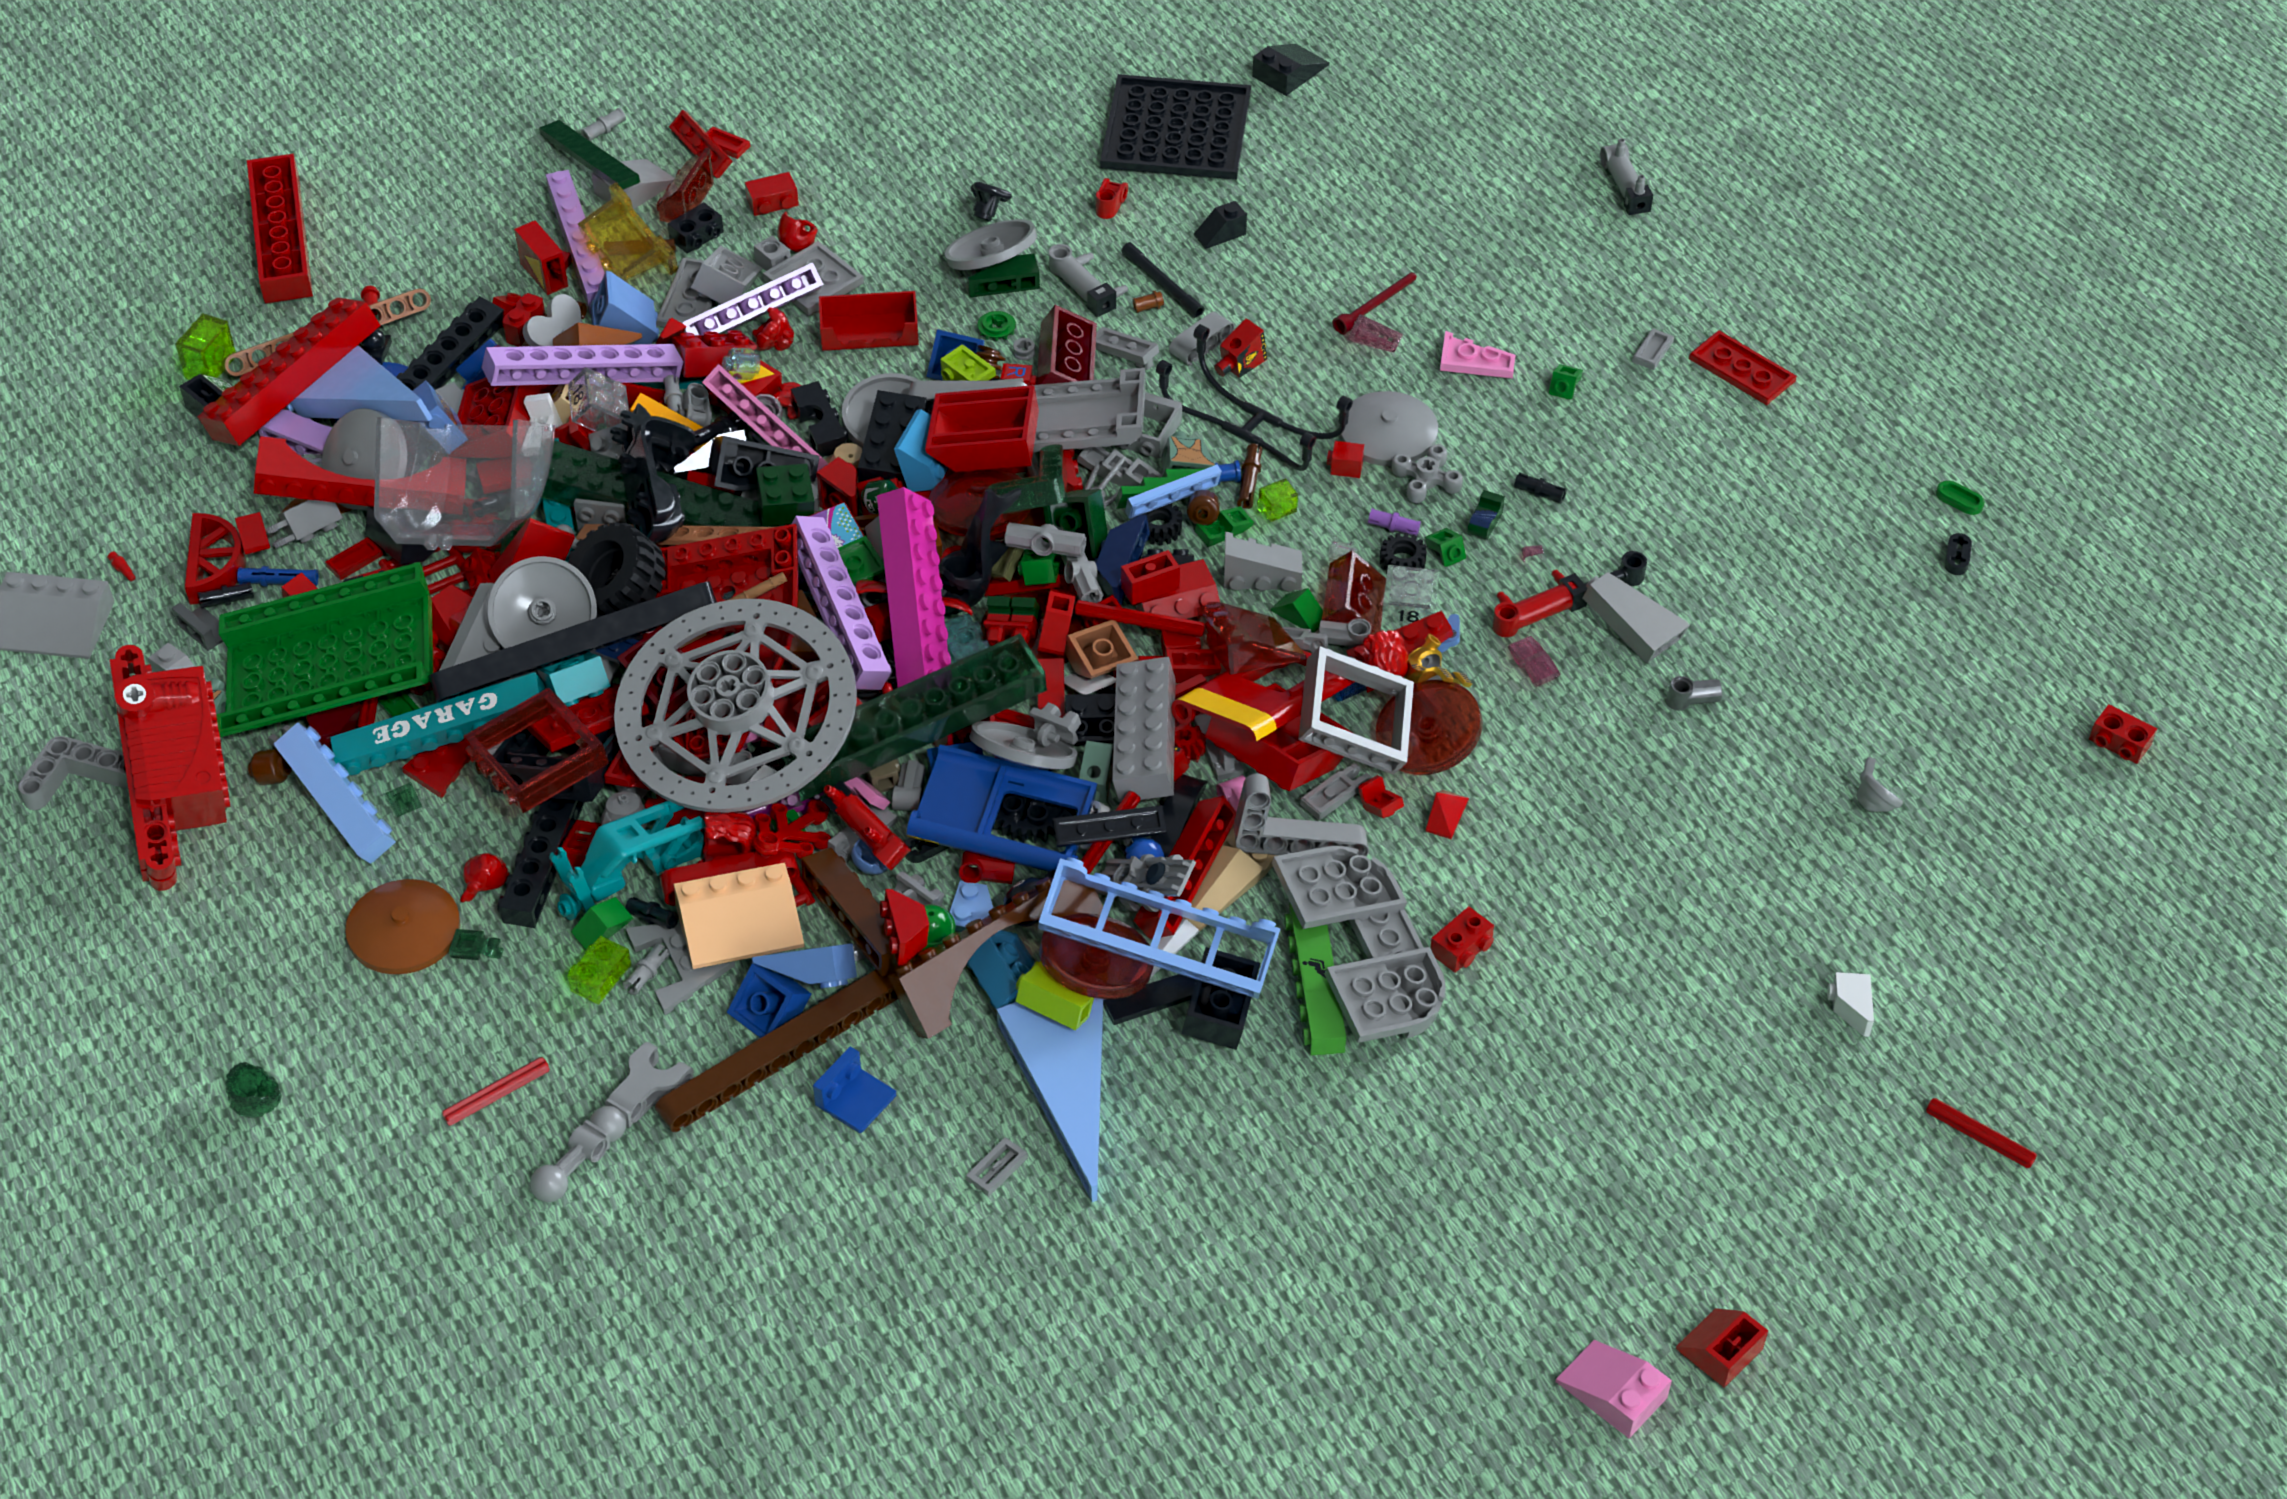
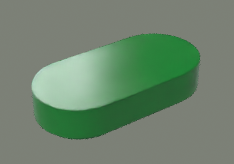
M1943 481L1937 486L1936 496L1942 502L1969 515H1976L1982 512L1985 500L1980 494L1954 481Z

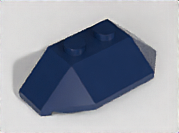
M1140 515L1111 529L1106 540H1103L1101 543L1099 557L1094 560L1097 566V579L1100 587L1109 597L1113 595L1120 605L1123 604L1126 596L1121 589V566L1141 559L1145 543L1150 535L1147 515Z

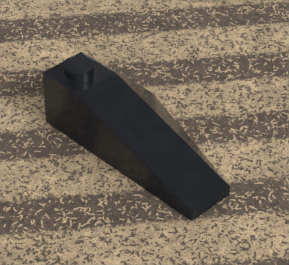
M727 436L714 437L710 460L713 486L734 491L756 489L757 467L807 464L810 480L815 481L820 456Z

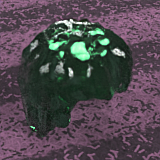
M247 1062L234 1065L226 1075L225 1085L230 1107L240 1116L247 1118L262 1117L264 1114L273 1111L281 1102L282 1095L279 1084L261 1066H254Z

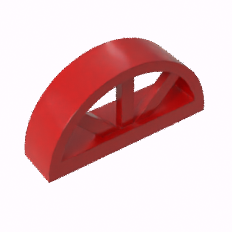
M192 513L185 590L190 605L199 604L198 592L220 589L221 585H227V587L234 586L238 582V568H245L246 557L238 531L227 520L212 514ZM220 538L233 546L206 549ZM231 556L222 569H218L205 560V558ZM204 570L211 574V576L203 579Z

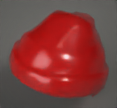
M483 853L471 857L465 863L463 869V879L467 884V888L463 892L460 901L462 903L465 901L470 902L480 891L493 890L503 886L509 876V871L504 861L491 853Z

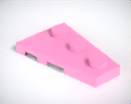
M1445 331L1440 371L1513 379L1516 355L1491 346L1480 347L1473 344L1474 340L1465 338L1463 341L1453 337V333Z

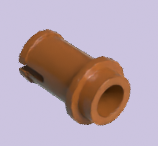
M1152 291V294L1132 298L1136 313L1155 307L1160 309V306L1164 305L1161 292Z

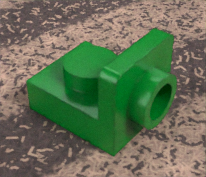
M1559 364L1553 371L1549 394L1571 400L1574 396L1576 384L1581 380L1583 370Z
M1444 528L1425 537L1426 546L1440 553L1443 566L1448 567L1466 559L1462 535Z

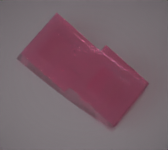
M1532 636L1508 646L1520 669L1525 668L1536 687L1550 682L1561 675L1550 656Z

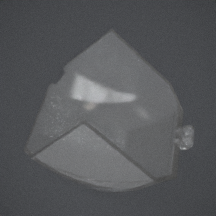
M377 417L374 517L396 544H423L427 550H436L438 546L441 550H450L452 545L490 547L501 543L512 531L535 513L542 499L549 474L555 425L513 420V426L445 424V429L425 428L426 423Z

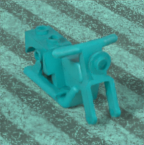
M665 801L603 824L596 830L581 868L574 867L576 873H574L570 865L567 852L562 847L557 848L559 854L556 856L551 852L549 859L553 862L561 881L570 893V895L567 893L560 895L559 902L557 903L559 913L568 920H574L581 909L586 913L590 907L595 905L593 899L599 902L623 889L626 882L622 875V870L630 861L636 864L637 858H641L658 876L659 872L700 857L704 836L701 832V829L705 828L704 820L700 816L690 820L685 816L682 817L679 824L664 829L672 819L674 812L684 809L683 806ZM657 819L652 829L645 831L641 826Z

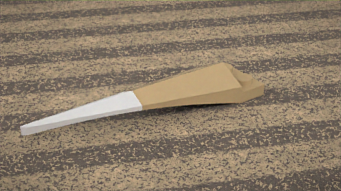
M1232 828L1192 900L1191 907L1199 910L1210 908L1216 910L1219 914L1222 913L1273 867L1272 861L1274 856L1279 855L1243 852L1236 846L1234 828ZM1183 917L1175 934L1162 937L1157 949L1176 954L1207 924ZM1146 963L1131 989L1145 985L1161 968Z

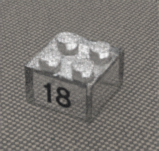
M585 367L568 384L572 422L597 432L620 424L623 419L620 416L621 411H629L626 385L610 379L599 372Z
M1388 565L1382 623L1408 625L1434 614L1440 570Z

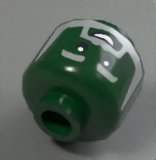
M891 480L870 481L861 492L862 505L870 513L879 514L877 495L898 488Z

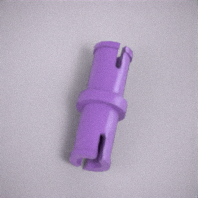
M1372 508L1368 524L1387 528L1389 532L1393 533L1398 531L1417 536L1421 521L1401 517L1396 512L1390 514Z

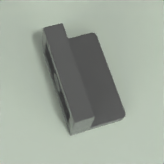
M182 603L172 607L176 624L207 651L223 642L219 636V620L207 609L199 607L191 612Z

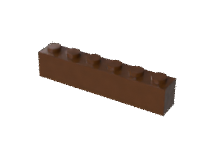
M832 847L802 857V879L881 976L896 972L895 968L898 965L895 954L890 953V936L885 935V918H881L880 904L873 898L870 889L862 885L858 875L847 867L844 858L838 856Z

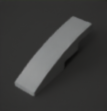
M1089 447L1081 452L1077 462L1093 471L1096 464H1099L1100 468L1097 475L1105 479L1111 469L1124 455L1116 449L1109 453L1102 447ZM1126 457V460L1110 482L1119 486H1140L1143 477H1162L1163 475L1139 458L1133 462Z

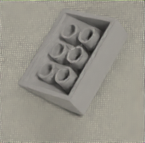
M7 572L0 586V650L90 659L115 602L108 581Z

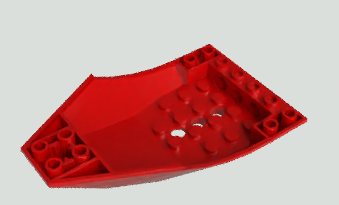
M796 524L660 548L665 559L666 567L663 569L666 571L665 580H662L661 583L663 585L661 593H657L655 598L699 583L710 582L717 602H722L726 600L724 596L729 591H735V594L732 596L733 598L743 591L766 581L769 577L783 572L788 580L787 582L754 599L777 601L797 608L798 542ZM745 624L731 625L708 631L706 636L681 648V651L686 653L723 639L728 633L736 634L744 631ZM769 626L765 628V635L787 650L790 649L793 639L792 634ZM651 632L643 634V638L649 635ZM740 643L692 660L691 662L701 663L704 659L715 653L735 650ZM760 644L759 660L764 664L766 670H780L785 659L763 644ZM750 646L745 652L750 653ZM771 679L772 685H774L776 679ZM693 709L689 710L674 725L695 719ZM676 711L666 712L664 721ZM705 727L673 737L676 743L699 759L710 758L708 731ZM750 731L742 734L735 753L741 751ZM717 735L719 756L724 754L730 735Z

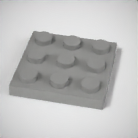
M819 241L763 273L764 281L769 283L813 263L823 283L822 287L792 301L795 306L808 316L819 310V296L845 295L864 284L863 275Z

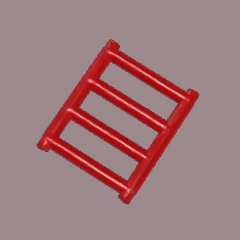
M450 537L433 552L436 553L446 548L450 556L423 566L424 576H429L453 565H457L461 572L427 585L430 595L442 591L451 584L457 585L467 580L463 567L465 558L461 552L452 546ZM381 559L378 563L381 569L384 568L385 571L404 566L395 559L389 561Z

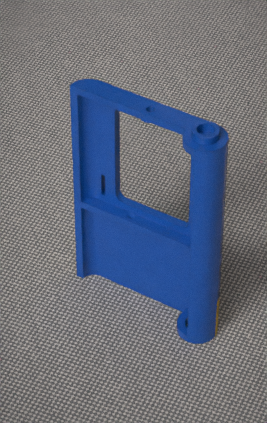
M939 745L938 755L918 810H913L910 815L907 837L1047 872L1051 870L1056 871L1060 858L1067 860L1068 857L1078 859L1076 853L1079 845L1066 846L1064 851L1058 852L992 835L991 832L1003 798L1006 794L1011 793L1077 810V815L1090 814L1098 783Z

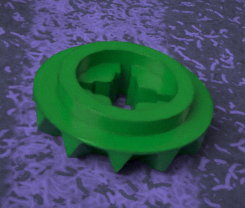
M992 311L982 315L978 320L977 326L980 335H985L987 340L992 337L996 341L1001 337L1007 340L1008 335H1014L1016 321L1013 316L1006 312Z

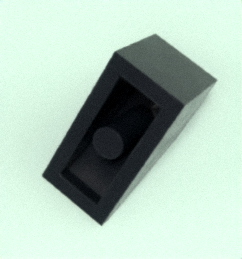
M1236 201L1216 207L1195 231L1194 236L1205 249L1244 236L1247 229V213Z

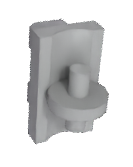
M1049 702L1042 710L1033 707L1029 712L1030 716L1035 720L1034 734L1038 735L1037 740L1040 745L1046 747L1052 742L1057 743L1059 740L1074 745L1078 741L1076 730L1081 725V721L1077 713L1069 711L1061 718L1060 709Z
M903 871L897 874L895 891L923 905L933 904L942 906L944 893L937 888L929 891L924 887L925 882L918 874L909 876Z

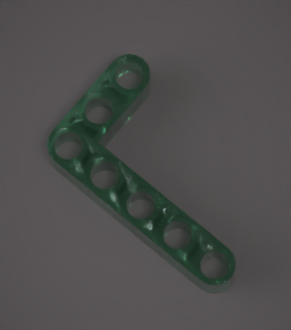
M1048 445L1040 449L1038 476L998 482L988 487L997 495H1003L1016 488L1021 489V495L1017 501L1003 513L1056 505L1067 500V466L1062 445Z

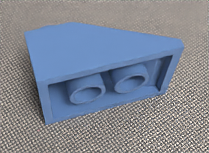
M853 943L752 957L753 963L808 984L820 983V988L847 985V979L857 977Z

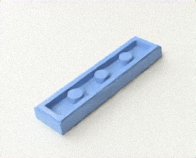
M1217 464L1130 497L1127 500L1125 513L1128 518H1134L1189 497L1195 491L1215 487L1218 485L1222 471Z

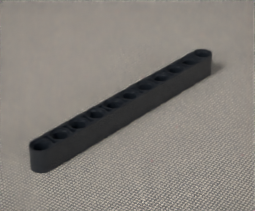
M710 582L699 583L434 672L428 676L436 702H442L652 632L660 626L663 628L682 615L700 607L717 603Z

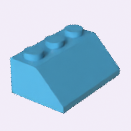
M922 409L916 410L894 448L907 488L913 492L936 490L949 468L926 453L925 447L931 415Z
M1000 930L988 938L975 951L966 965L973 970L978 978V984L986 991L991 999V1005L997 1010L1016 1002L1018 993L1016 983L1022 974H1026L1031 970L1035 961L1016 933Z

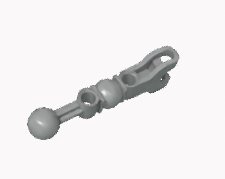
M650 1042L642 1044L629 1057L630 1074L611 1093L610 1097L605 1100L606 1106L595 1110L589 1121L585 1120L583 1125L573 1131L568 1141L570 1150L555 1165H543L534 1171L530 1180V1189L533 1195L543 1202H554L563 1197L568 1187L567 1177L585 1159L594 1163L599 1161L606 1150L610 1148V1142H615L621 1138L625 1129L630 1128L633 1123H636L660 1098L693 1079V1068L683 1062H679L670 1069H656L654 1066L659 1061L658 1047Z

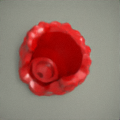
M1381 630L1375 634H1369L1363 640L1364 645L1357 646L1354 649L1357 657L1365 664L1376 666L1381 670L1402 677L1408 671V653L1404 646L1403 637L1397 630H1388L1387 632Z
M739 811L726 813L705 812V846L703 848L705 862L755 852L753 841L757 836V830L752 817L745 812Z

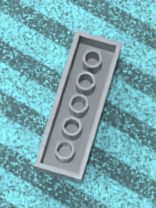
M1169 657L1117 664L1112 781L1120 803L1129 791L1138 794L1141 800L1174 795L1175 718L1172 714L1171 706L1175 701L1176 678Z

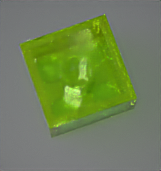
M204 313L192 323L191 327L175 343L185 379L188 380L198 374L218 378L223 373L222 360L236 352L228 321ZM232 358V359L229 361L228 366L230 365V363H231L235 358Z

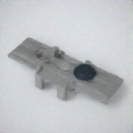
M1144 854L1140 860L1135 856H1131L1130 859H1108L1106 868L1101 874L1110 877V881L1121 884V882L1132 883L1137 886V890L1146 893L1149 890H1153L1165 896L1180 897L1196 862L1194 860H1184L1179 854H1174L1170 857H1154L1152 854ZM1095 889L1097 894L1108 895L1106 892ZM1119 897V901L1129 911H1139L1140 907L1134 903L1135 901ZM1141 904L1149 912H1158L1159 910L1157 908Z

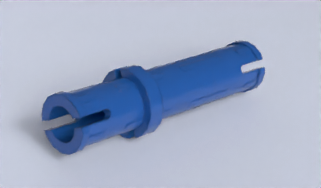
M262 566L261 568L239 567L237 580L239 584L251 582V584H261L263 587H268L269 584L285 585L302 572L317 586L319 572L317 569H269L268 566Z

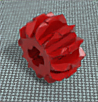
M1178 722L1177 726H1175L1174 746L1184 749L1188 765L1190 760L1198 763L1200 756H1204L1206 749L1205 733H1201L1200 726L1192 727L1191 723L1182 725Z

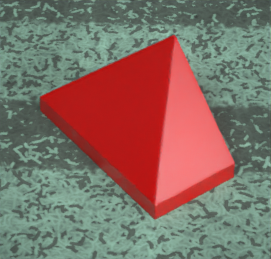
M1445 790L1436 792L1425 832L1452 839L1469 798Z

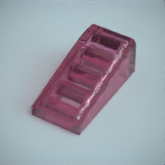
M1359 314L1347 340L1395 352L1403 334ZM1388 338H1393L1392 342L1387 341Z

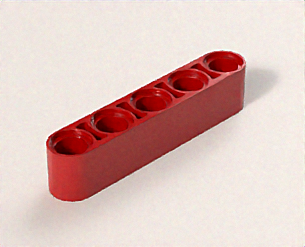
M755 851L668 869L660 875V883L665 902L668 905L675 906V883L785 863L790 882H793L799 877L800 871L795 853L779 851L776 855L764 856Z

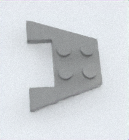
M680 922L677 923L675 928L667 929L659 924L626 928V934L635 952L652 947L657 943H664L665 948L670 952L669 956L681 981L655 990L656 998L664 1015L673 1011L674 1007L683 1000L687 1001L690 999L693 993L704 985L708 986L735 966V961L692 969Z

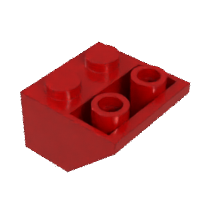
M1715 1308L1676 1346V1350L1725 1388L1763 1350L1769 1330L1744 1311Z

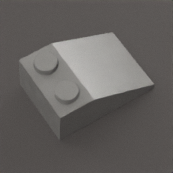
M648 159L620 161L639 174L640 178L638 184L621 191L596 173H591L594 194L624 215L677 183L676 178Z
M720 246L702 263L691 288L696 290V293L701 297L711 298L717 301L718 305H722L747 293L763 268Z

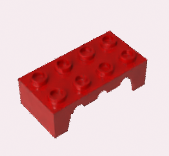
M915 291L819 296L822 351L919 345Z

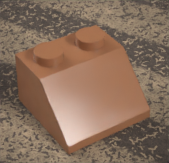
M1114 620L1067 636L1065 655L1075 672L1092 679L1114 671L1117 668V664L1138 661V657Z

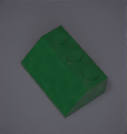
M1075 490L1043 497L1042 502L1046 524L1054 525L1058 530L1085 534L1086 547L1084 552L1088 561H1094L1095 558H1098L1101 552V543L1103 540H1106L1108 535L1102 490Z

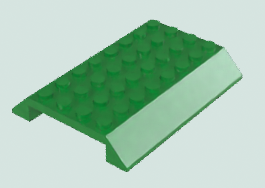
M417 562L219 615V636L227 646L226 711L216 714L220 737L429 683L428 676L433 673L432 600L421 563Z

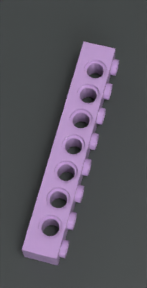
M674 344L486 347L482 369L491 386L663 382L664 378L668 375H674L675 382V376L680 377L683 360Z
M795 516L792 524L797 525L798 563L825 625L839 639L850 659L855 675L856 688L881 690L892 671L873 631V626L866 615L864 606L858 597L856 588L851 581L848 570L839 554V549L832 538L831 531L828 529L823 517Z

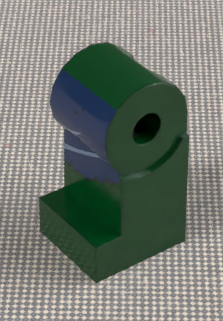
M1483 490L1480 495V501L1470 519L1467 533L1488 540L1503 514L1505 496Z

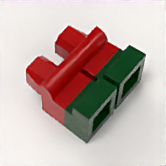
M988 596L986 604L988 615L987 620L984 621V626L988 631L987 641L990 646L1001 647L1004 644L1005 637H1012L1011 644L1014 647L1027 648L1029 639L1036 638L1042 612L1036 598L1013 597L1011 599V597Z

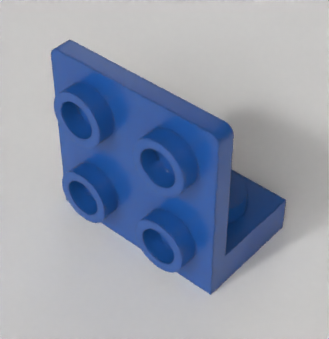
M851 1046L813 1084L815 1105L858 1133H862L897 1096L896 1090L861 1069L859 1051Z

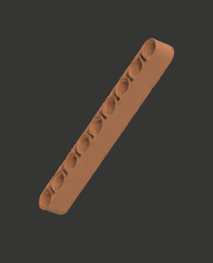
M415 289L368 306L378 313L377 320L380 325L425 310L430 305L431 298L424 289ZM416 293L423 297V303L419 307L414 305L412 300ZM393 301L398 302L401 307L397 315L390 311V304ZM294 332L226 356L222 360L223 371L229 376H240L252 371L258 366L252 360V353L255 350H260L264 358L275 352V345L278 342H287L294 336ZM232 358H236L240 362L241 366L237 372L229 369L228 363Z

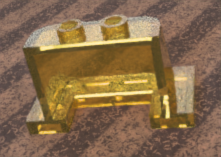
M617 182L609 187L611 200L578 223L579 230L587 241L585 244L593 255L597 253L600 256V263L606 271H612L624 281L661 264L670 275H673L678 270L676 255L673 249L661 235L657 237L634 211L631 199Z

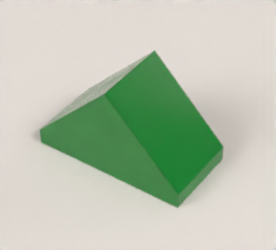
M1309 588L1286 594L1271 608L1273 613L1299 628L1311 629V633H1315L1320 628L1321 620H1328L1327 615Z
M614 897L590 907L572 929L571 933L583 948L590 953L632 921L633 917L621 902Z

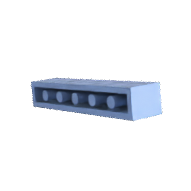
M297 722L274 743V746L356 854L371 864L396 843L390 835L392 832L391 827L383 819L379 820L375 814L378 811L371 802L363 800L361 797L363 791L355 782L352 781L350 783L347 779V776H349L348 771L340 763L336 764L333 758L335 755L325 744L321 745L318 741L321 739L318 732L311 726L306 728Z

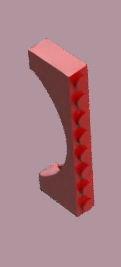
M260 436L253 494L463 517L468 460L442 457V461L414 475L394 479H360L336 474L312 464L286 444V439Z

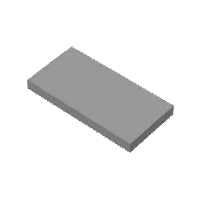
M682 259L657 316L656 326L665 327L671 317L682 323L713 309L715 300L701 297L696 293V290L691 288L704 260Z

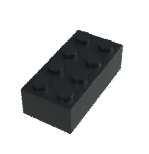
M877 390L858 465V483L877 477H882L884 480L897 478L907 488L894 448L916 410L922 409L927 412V397Z

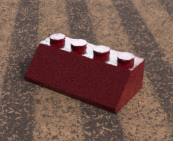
M1053 306L1041 322L1036 385L1094 380L1097 323L1060 306Z

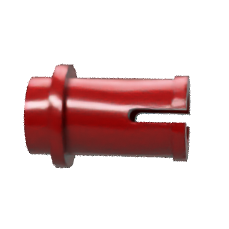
M371 285L364 287L360 294L363 301L367 302L368 305L378 302L380 298V292ZM371 309L374 315L378 314L375 310Z

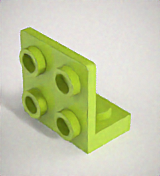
M963 344L940 359L943 381H989L996 376V370L993 366Z

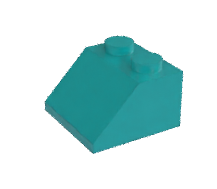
M591 652L537 670L553 702L558 705L563 704V707L578 703V698L586 695L589 698L604 693V688L610 687L601 657Z

